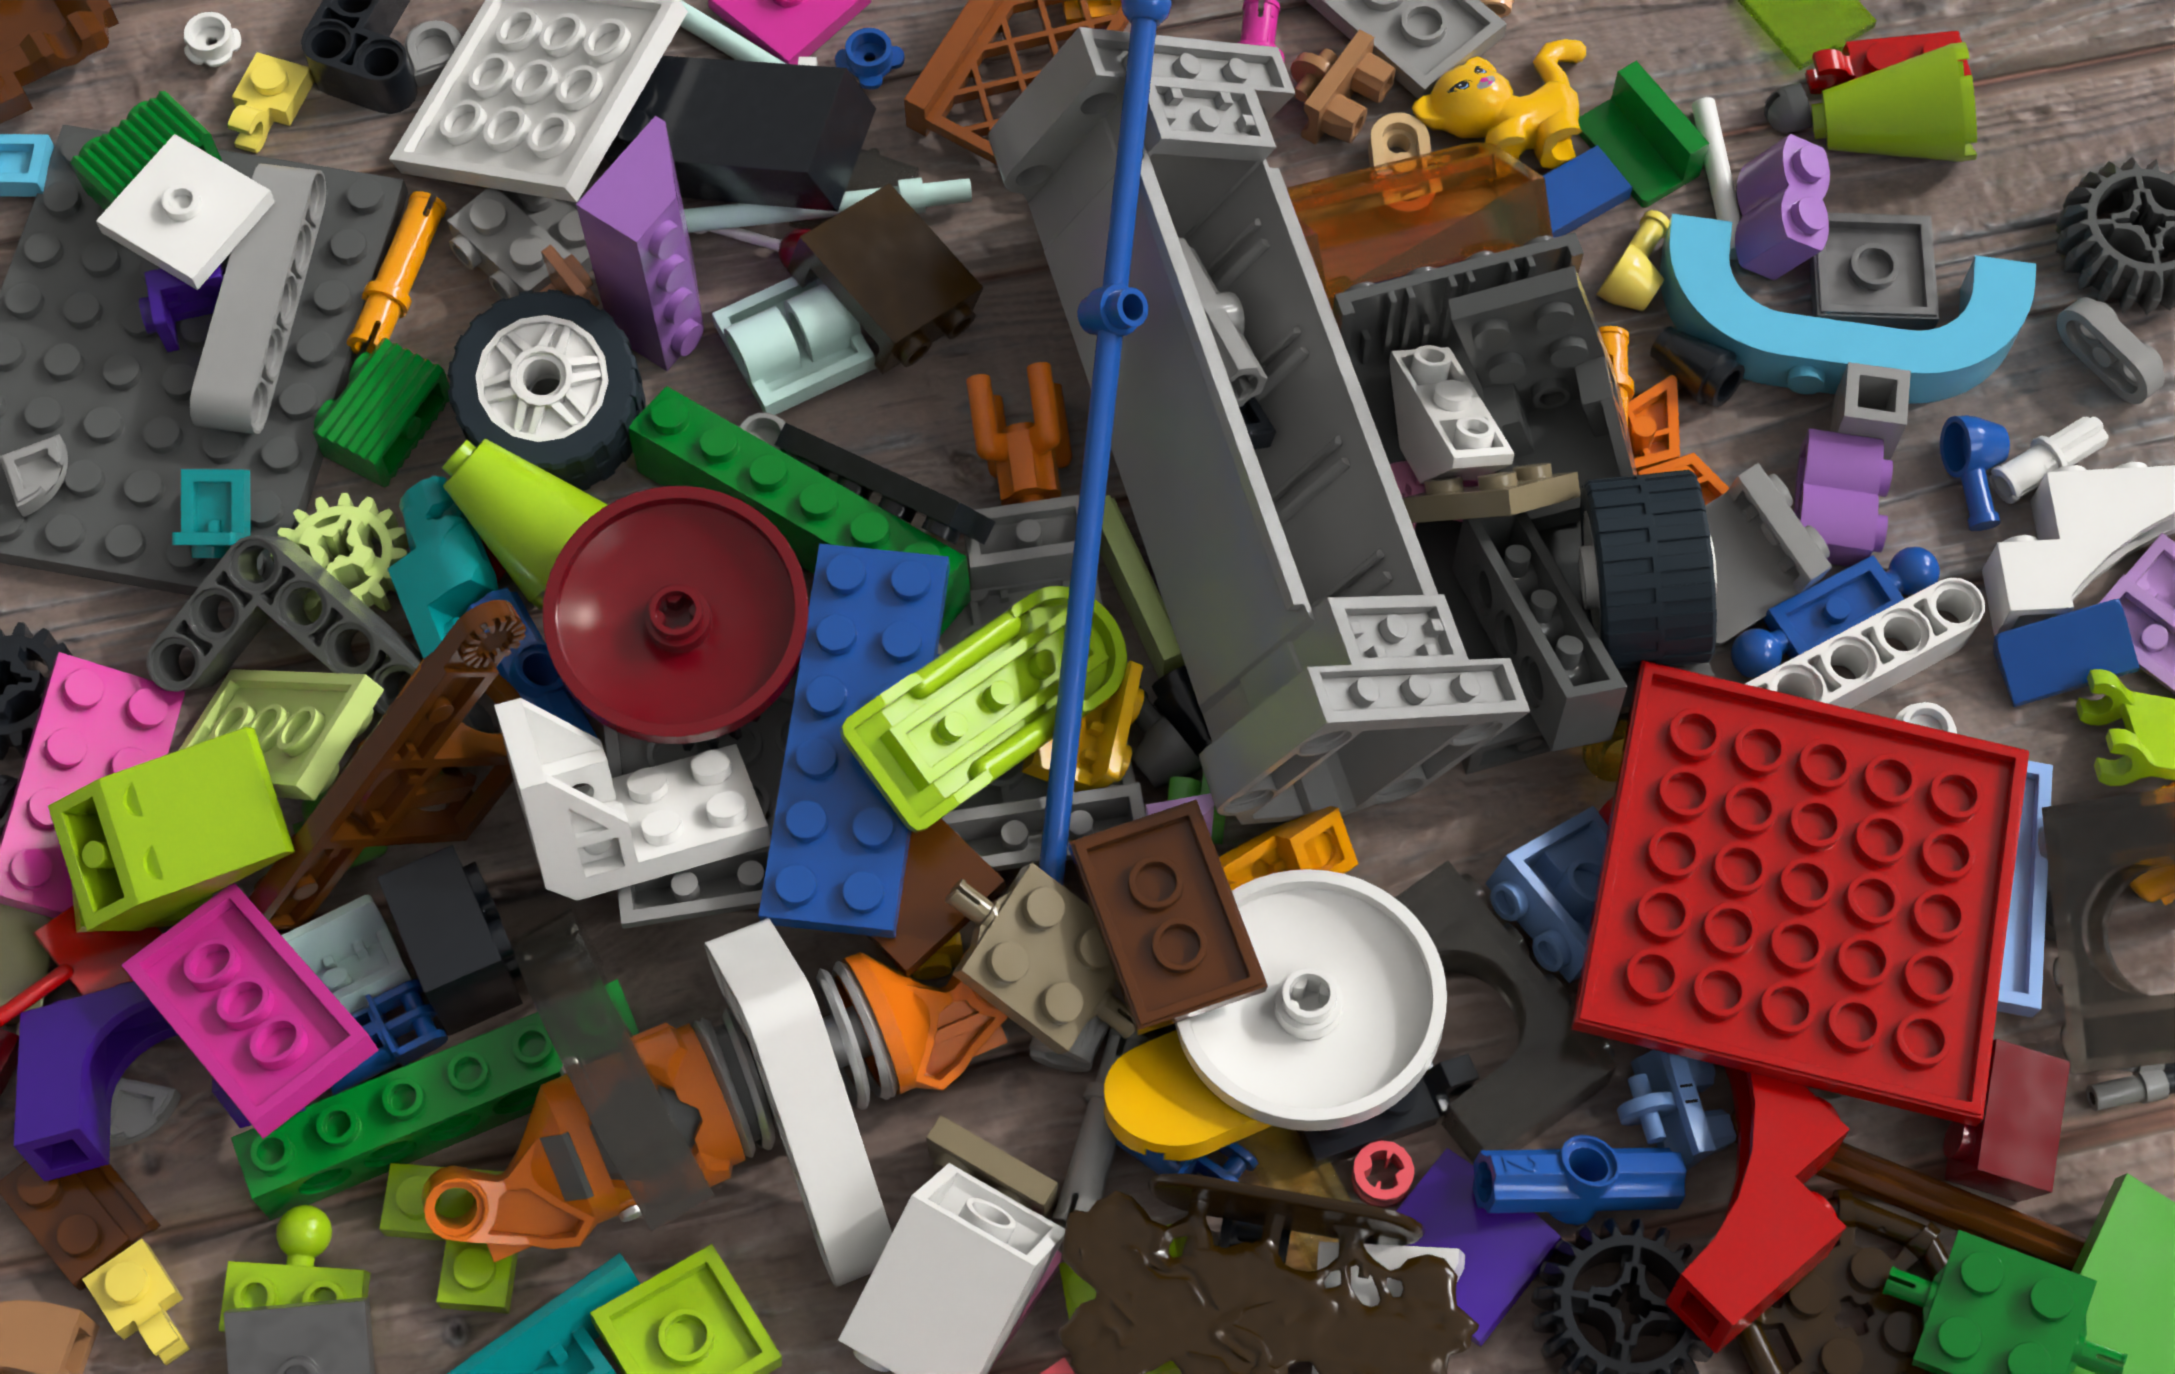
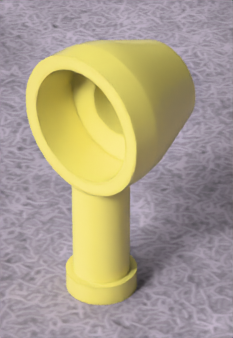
M1655 210L1644 213L1639 222V229L1596 294L1597 296L1617 306L1639 311L1646 309L1664 281L1662 275L1649 260V256L1659 240L1666 236L1670 221L1664 214Z

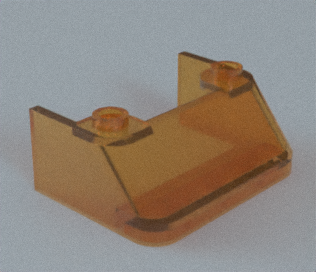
M1492 143L1458 145L1286 187L1332 311L1335 294L1342 293L1355 284L1361 282L1377 283L1405 276L1408 272L1419 267L1431 266L1437 268L1461 262L1481 251L1497 253L1523 246L1526 242L1539 236L1548 235L1553 237L1545 178Z

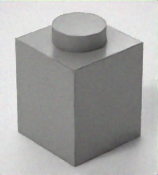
M1848 362L1833 397L1830 432L1884 440L1883 459L1891 460L1907 426L1911 371Z

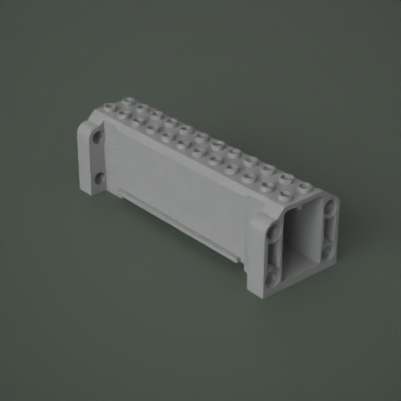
M1079 27L995 123L988 136L1005 188L1010 192L1024 194L1028 202L1091 388L1097 335H1091L1082 329L1078 321L1077 310L1080 302L1085 297H1088L1093 290L1103 286L1130 32ZM1156 35L1128 286L1137 288L1144 294L1148 302V316L1145 322L1137 326L1134 332L1123 336L1111 449L1212 743L1199 754V761L1217 813L1222 816L1236 815L1241 825L1291 821L1329 806L1338 807L1341 816H1345L1376 804L1394 802L1417 793L1530 712L1510 658L1469 660L1445 595L1438 594L1281 172L1279 168H1269L1266 158L1277 148L1268 122L1296 94L1279 48ZM1178 238H1185L1189 247L1195 249L1218 291L1233 292L1241 302L1245 317L1243 335L1267 376L1262 393L1254 397L1276 430L1272 444L1268 448L1255 450L1253 448Z

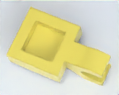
M258 52L255 54L232 95L236 108L230 116L228 128L240 132L234 142L235 148L257 154L262 149L274 122L291 126L314 84L309 67Z
M142 1238L82 1279L114 1331L123 1340L139 1330L150 1350L155 1356L159 1355L166 1366L190 1350L183 1336L166 1312L183 1300V1297L150 1246Z

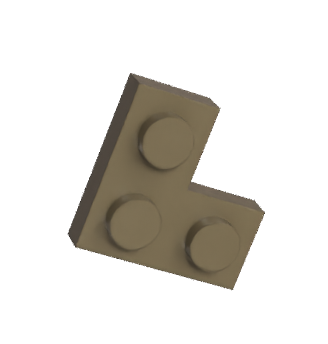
M1538 463L1514 467L1513 471L1478 476V486L1464 487L1462 476L1424 481V493L1404 497L1403 501L1411 522L1420 523L1511 516L1581 496L1578 472L1552 474L1551 463Z

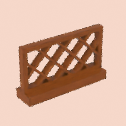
M969 0L904 98L906 127L927 137L930 131H933L997 165L990 142L982 138L989 134L992 127L999 120H993L987 97L1019 89L1021 95L1041 72V70L1023 74L1016 51L1048 44L1051 57L1053 58L1059 51L1056 42L1069 39L1079 27L1124 31L1129 21L1123 14L1122 6H1120L1116 14L1092 19L1087 1L1077 0L1083 21L1052 29L1046 6L1071 0ZM1037 9L1044 31L1012 38L1008 25L1012 15ZM1002 32L1004 40L995 42ZM1008 53L1014 76L982 83L978 69L982 61L986 58ZM971 78H973L974 86L966 87ZM979 99L985 122L962 127L946 119L954 104Z

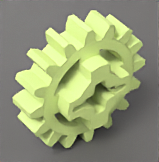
M341 493L338 505L334 507H329L322 496L316 498L315 506L317 512L310 516L300 509L295 510L293 514L298 523L295 530L279 528L278 536L286 537L295 542L368 607L375 604L378 608L388 611L391 606L385 594L389 590L396 592L387 568L406 556L408 551L405 549L409 547L404 528L398 527L399 525L394 513L389 508L379 513L374 499L368 496L358 507H354L348 493ZM373 537L377 538L382 545L381 558L375 556L373 551L374 546L371 542ZM311 590L304 600V610L312 622H315L322 612L321 598L314 590Z

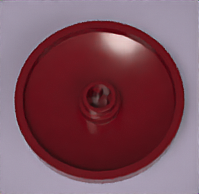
M666 486L636 492L616 500L591 516L575 531L559 553L551 569L543 601V627L548 652L558 676L575 701L588 714L616 732L635 739L661 744H688L717 738L737 730L762 714L777 700L796 673L800 664L809 622L808 594L802 568L793 549L778 528L759 511L735 497L722 492L692 486Z

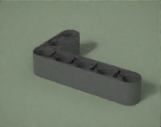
M251 535L239 539L230 547L153 643L147 656V668L150 677L156 685L167 691L179 692L212 687L224 676L271 617L334 673L366 674L380 685L384 691L374 708L384 715L399 694L398 687L402 676L405 673L412 675L423 660L421 652L295 542L286 537ZM265 548L272 554L274 560V571L267 580L260 576L257 569V558ZM311 590L316 591L322 602V612L315 622H312L307 617L304 610V600ZM225 597L232 603L235 611L234 621L228 629L223 627L218 617V607ZM359 631L365 634L370 644V654L363 664L357 662L351 651L352 639ZM185 647L191 650L195 658V669L189 677L185 676L179 665V656ZM476 702L462 721L465 725L475 730L493 734L494 726L491 716L484 707Z

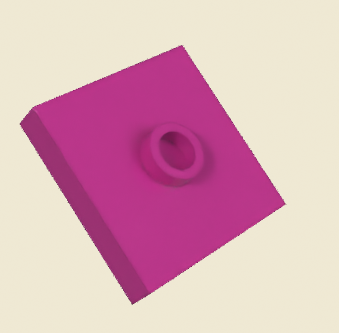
M708 0L709 9L753 44L786 64L798 65L799 57H809L871 3V0Z

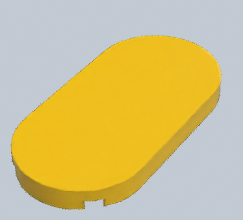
M1177 1030L1136 1046L1124 1053L1111 1066L1105 1079L1104 1117L1114 1136L1123 1145L1143 1155H1146V1149L1152 1152L1164 1153L1163 1160H1191L1212 1153L1272 1126L1238 1112L1223 1102L1202 1082L1191 1067L1182 1049Z

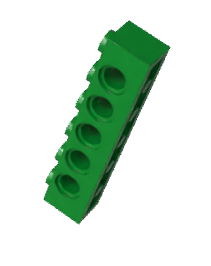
M616 979L306 1106L305 1111L296 1113L264 1139L253 1128L231 1137V1141L252 1200L270 1220H274L283 1216L293 1207L310 1205L389 1172L390 1163L409 1164L531 1113L540 1086L561 1077L560 1068L578 1059H584L588 1066L625 1050L627 1038L639 1034V1030L620 983Z

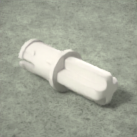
M2082 417L2050 437L2043 435L2036 437L2032 440L2030 449L1991 470L1990 481L1995 492L2003 501L2013 504L2024 495L2036 489L2046 472H2052L2064 466L2075 465L2103 448L2108 441V434L2103 429V423L2097 417Z

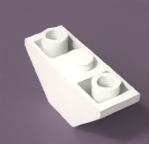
M1425 345L1412 350L1391 351L1389 364L1399 447L1420 484H1424V481L1452 476H1462L1463 481L1478 480V476L1492 474L1512 465L1515 453L1449 347L1440 348Z

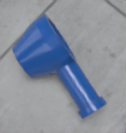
M1952 416L1944 423L1940 436V454L1943 465L1952 477H1961L1970 516L1967 520L1969 530L1982 531L1994 528L2001 521L1999 513L1994 510L1986 471L2006 461L2010 450L2008 432L2004 426L1976 416Z

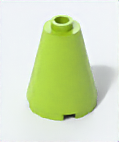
M1966 42L1948 44L1823 90L1822 103L1811 104L1814 140L1826 138L1827 150L1954 162L1976 160L1977 153L1971 144L1977 143L1972 75L1964 76L1963 61H1957L1970 59Z
M486 438L477 447L466 439L441 467L450 475L443 487L528 602H531L541 610L551 569L564 545L584 522L608 504Z

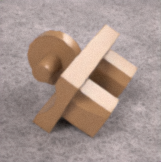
M1359 29L1338 58L1332 50L1325 48L1319 56L1303 52L1293 61L1290 67L1291 74L1298 83L1294 88L1296 93L1294 96L1299 101L1305 102L1304 111L1309 118L1308 123L1301 131L1302 138L1316 145L1323 134L1327 133L1351 144L1361 131L1367 116V108L1351 100V96L1356 91L1379 103L1389 93L1394 84L1396 68L1372 54L1375 37Z

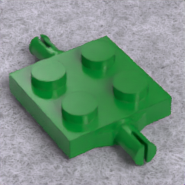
M1958 1230L1947 1264L1934 1277L1933 1282L1892 1266L1883 1290L1884 1295L1888 1294L1923 1308V1333L1912 1365L1935 1374H2072L2076 1366L2096 1374H2122L2128 1354L2126 1353L2123 1354L2085 1340L2087 1336L2086 1313L2097 1283L2096 1280Z

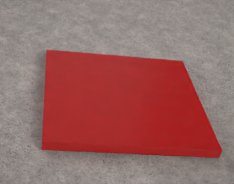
M1641 661L1636 673L1571 1030L1976 1127L1983 1120L2029 750L1648 661Z

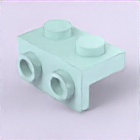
M363 895L281 935L350 1014L369 1005L365 997L366 995L370 994L374 998L402 983L412 980L395 939L370 895Z

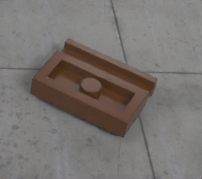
M25 1160L0 1180V1195L79 1291L87 1287L82 1280L84 1277L133 1245L149 1230L154 1232L161 1226L110 1163L44 1182Z

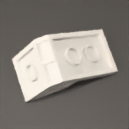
M522 698L494 705L520 806L547 890L578 901L770 846L769 827L737 744L703 751L697 755L654 767L642 768L632 773L611 778L608 760L600 739ZM581 783L589 784L578 788H572L573 786Z

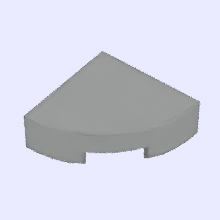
M60 434L0 456L16 507L23 517L39 510L49 502L65 479L68 468V451Z
M121 1077L116 1085L111 1103L110 1147L132 1144L154 1133L175 1111L181 1094L174 1088Z

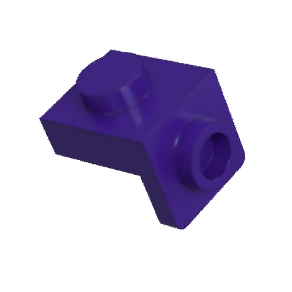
M222 264L218 266L198 290L161 268L144 272L148 296L139 298L142 320L148 334L158 333L167 353L180 350L176 321L208 315L214 312L225 274Z

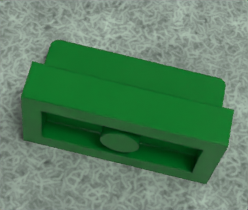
M1637 61L1617 72L1611 99L1579 117L1578 122L1582 130L1579 136L1590 148L1597 145L1633 187L1631 196L1641 207H1649L1700 176L1709 142Z

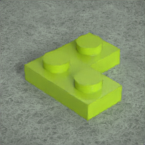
M390 1163L379 1230L387 1237L446 1241L436 1300L440 1308L509 1314L518 1253L494 1262L486 1243L452 1241L443 1239L433 1233L426 1223L421 1196L424 1184L430 1175L443 1167ZM469 1169L494 1175L503 1173V1171ZM451 1188L439 1196L436 1200L435 1209L445 1217H460L469 1211L473 1205L474 1196L466 1189Z

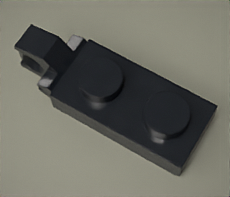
M1469 1053L1440 1062L1435 1066L1431 1062L1428 1070L1416 1086L1399 1102L1381 1114L1361 1123L1343 1128L1321 1131L1297 1130L1313 1168H1318L1357 1154L1369 1143L1381 1140L1393 1141L1436 1125L1439 1117L1452 1112L1453 1107L1449 1099L1472 1091L1475 1081L1479 1080L1480 1077Z

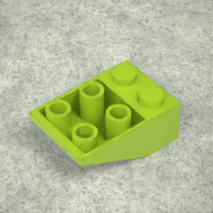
M244 727L99 778L48 805L87 931H141L295 852L255 729L252 727Z

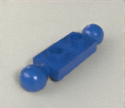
M1907 547L1894 555L1890 561L1888 571L1885 572L1874 555L1779 603L1768 609L1763 619L1771 632L1758 628L1749 629L1735 639L1731 648V660L1734 667L1743 676L1755 679L1779 666L1783 654L1786 653L1791 660L1904 600L1901 594L1912 596L1938 582L1940 567L1936 557L1924 548Z

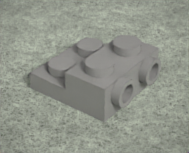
M487 188L447 220L453 237L449 241V246L455 256L467 268L473 270L478 266L489 276L488 279L492 288L501 299L504 297L508 299L519 295V292L529 290L539 292L551 283L541 251L550 244L563 259L572 254L587 273L593 270L576 207L577 202L505 190L501 192L498 189Z

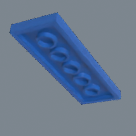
M819 544L809 603L808 629L800 658L758 914L760 921L769 918L775 926L886 938L896 937L911 831L905 827L843 742L840 728L847 717L908 675L913 674L937 658L950 572L949 556Z

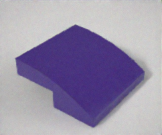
M1446 1148L1396 1212L1415 1219L1425 1229L1424 1235L1416 1243L1404 1246L1457 1248L1465 1254L1464 1270L1456 1285L1457 1306L1479 1324V1328L1472 1335L1471 1341L1481 1347L1537 1276L1542 1264L1546 1261L1548 1262L1554 1254L1553 1250L1562 1238L1534 1212L1487 1213L1485 1208H1478L1472 1189L1474 1166Z

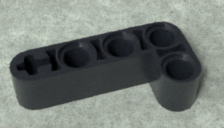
M323 0L301 39L304 56L314 83L319 90L327 95L380 113H399L409 108L416 99L418 93L417 84L405 48L399 41L391 38L390 35L410 0Z

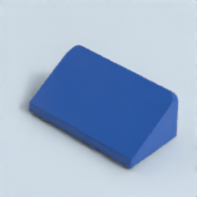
M2113 599L2014 628L1994 636L1993 653L2013 707L2089 686L2087 676L2090 670L2093 669L2107 670L2114 673L2117 677L2138 672L2140 669L2125 612L2119 599Z

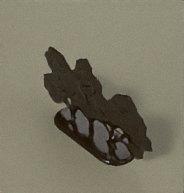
M1172 1173L1153 1176L1148 1181V1187L1155 1198L1169 1206L1188 1212V1215L1170 1226L1153 1221L1132 1196L1117 1190L1107 1197L1097 1200L1088 1212L1075 1210L1068 1214L1063 1240L1062 1259L1079 1277L1096 1290L1095 1299L1078 1306L1066 1325L1059 1329L1058 1336L1063 1347L1072 1355L1070 1364L1077 1374H1145L1168 1361H1173L1182 1374H1288V1367L1298 1361L1311 1362L1319 1374H1447L1450 1355L1469 1349L1472 1335L1479 1328V1324L1457 1306L1456 1285L1458 1276L1445 1258L1425 1254L1409 1258L1400 1268L1390 1271L1374 1260L1367 1252L1363 1244L1404 1246L1416 1243L1424 1235L1425 1229L1421 1223L1393 1210L1207 1176ZM1206 1216L1262 1225V1238L1253 1243L1243 1242L1227 1248L1214 1245ZM1282 1229L1339 1239L1338 1257L1329 1265L1317 1271L1307 1272L1293 1269L1285 1265L1278 1254ZM1187 1237L1182 1256L1173 1258L1169 1253L1170 1243L1174 1238ZM1355 1265L1359 1267L1358 1277L1368 1279L1371 1274L1380 1297L1378 1305L1372 1307L1364 1305L1356 1296L1351 1287V1267ZM1340 1270L1341 1285L1326 1289L1324 1280L1330 1272ZM1387 1278L1401 1281L1403 1291L1400 1297L1392 1296L1386 1286Z

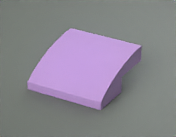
M2161 533L2126 575L2123 574L2099 603L2113 599L2120 600L2140 669L2175 695V542Z

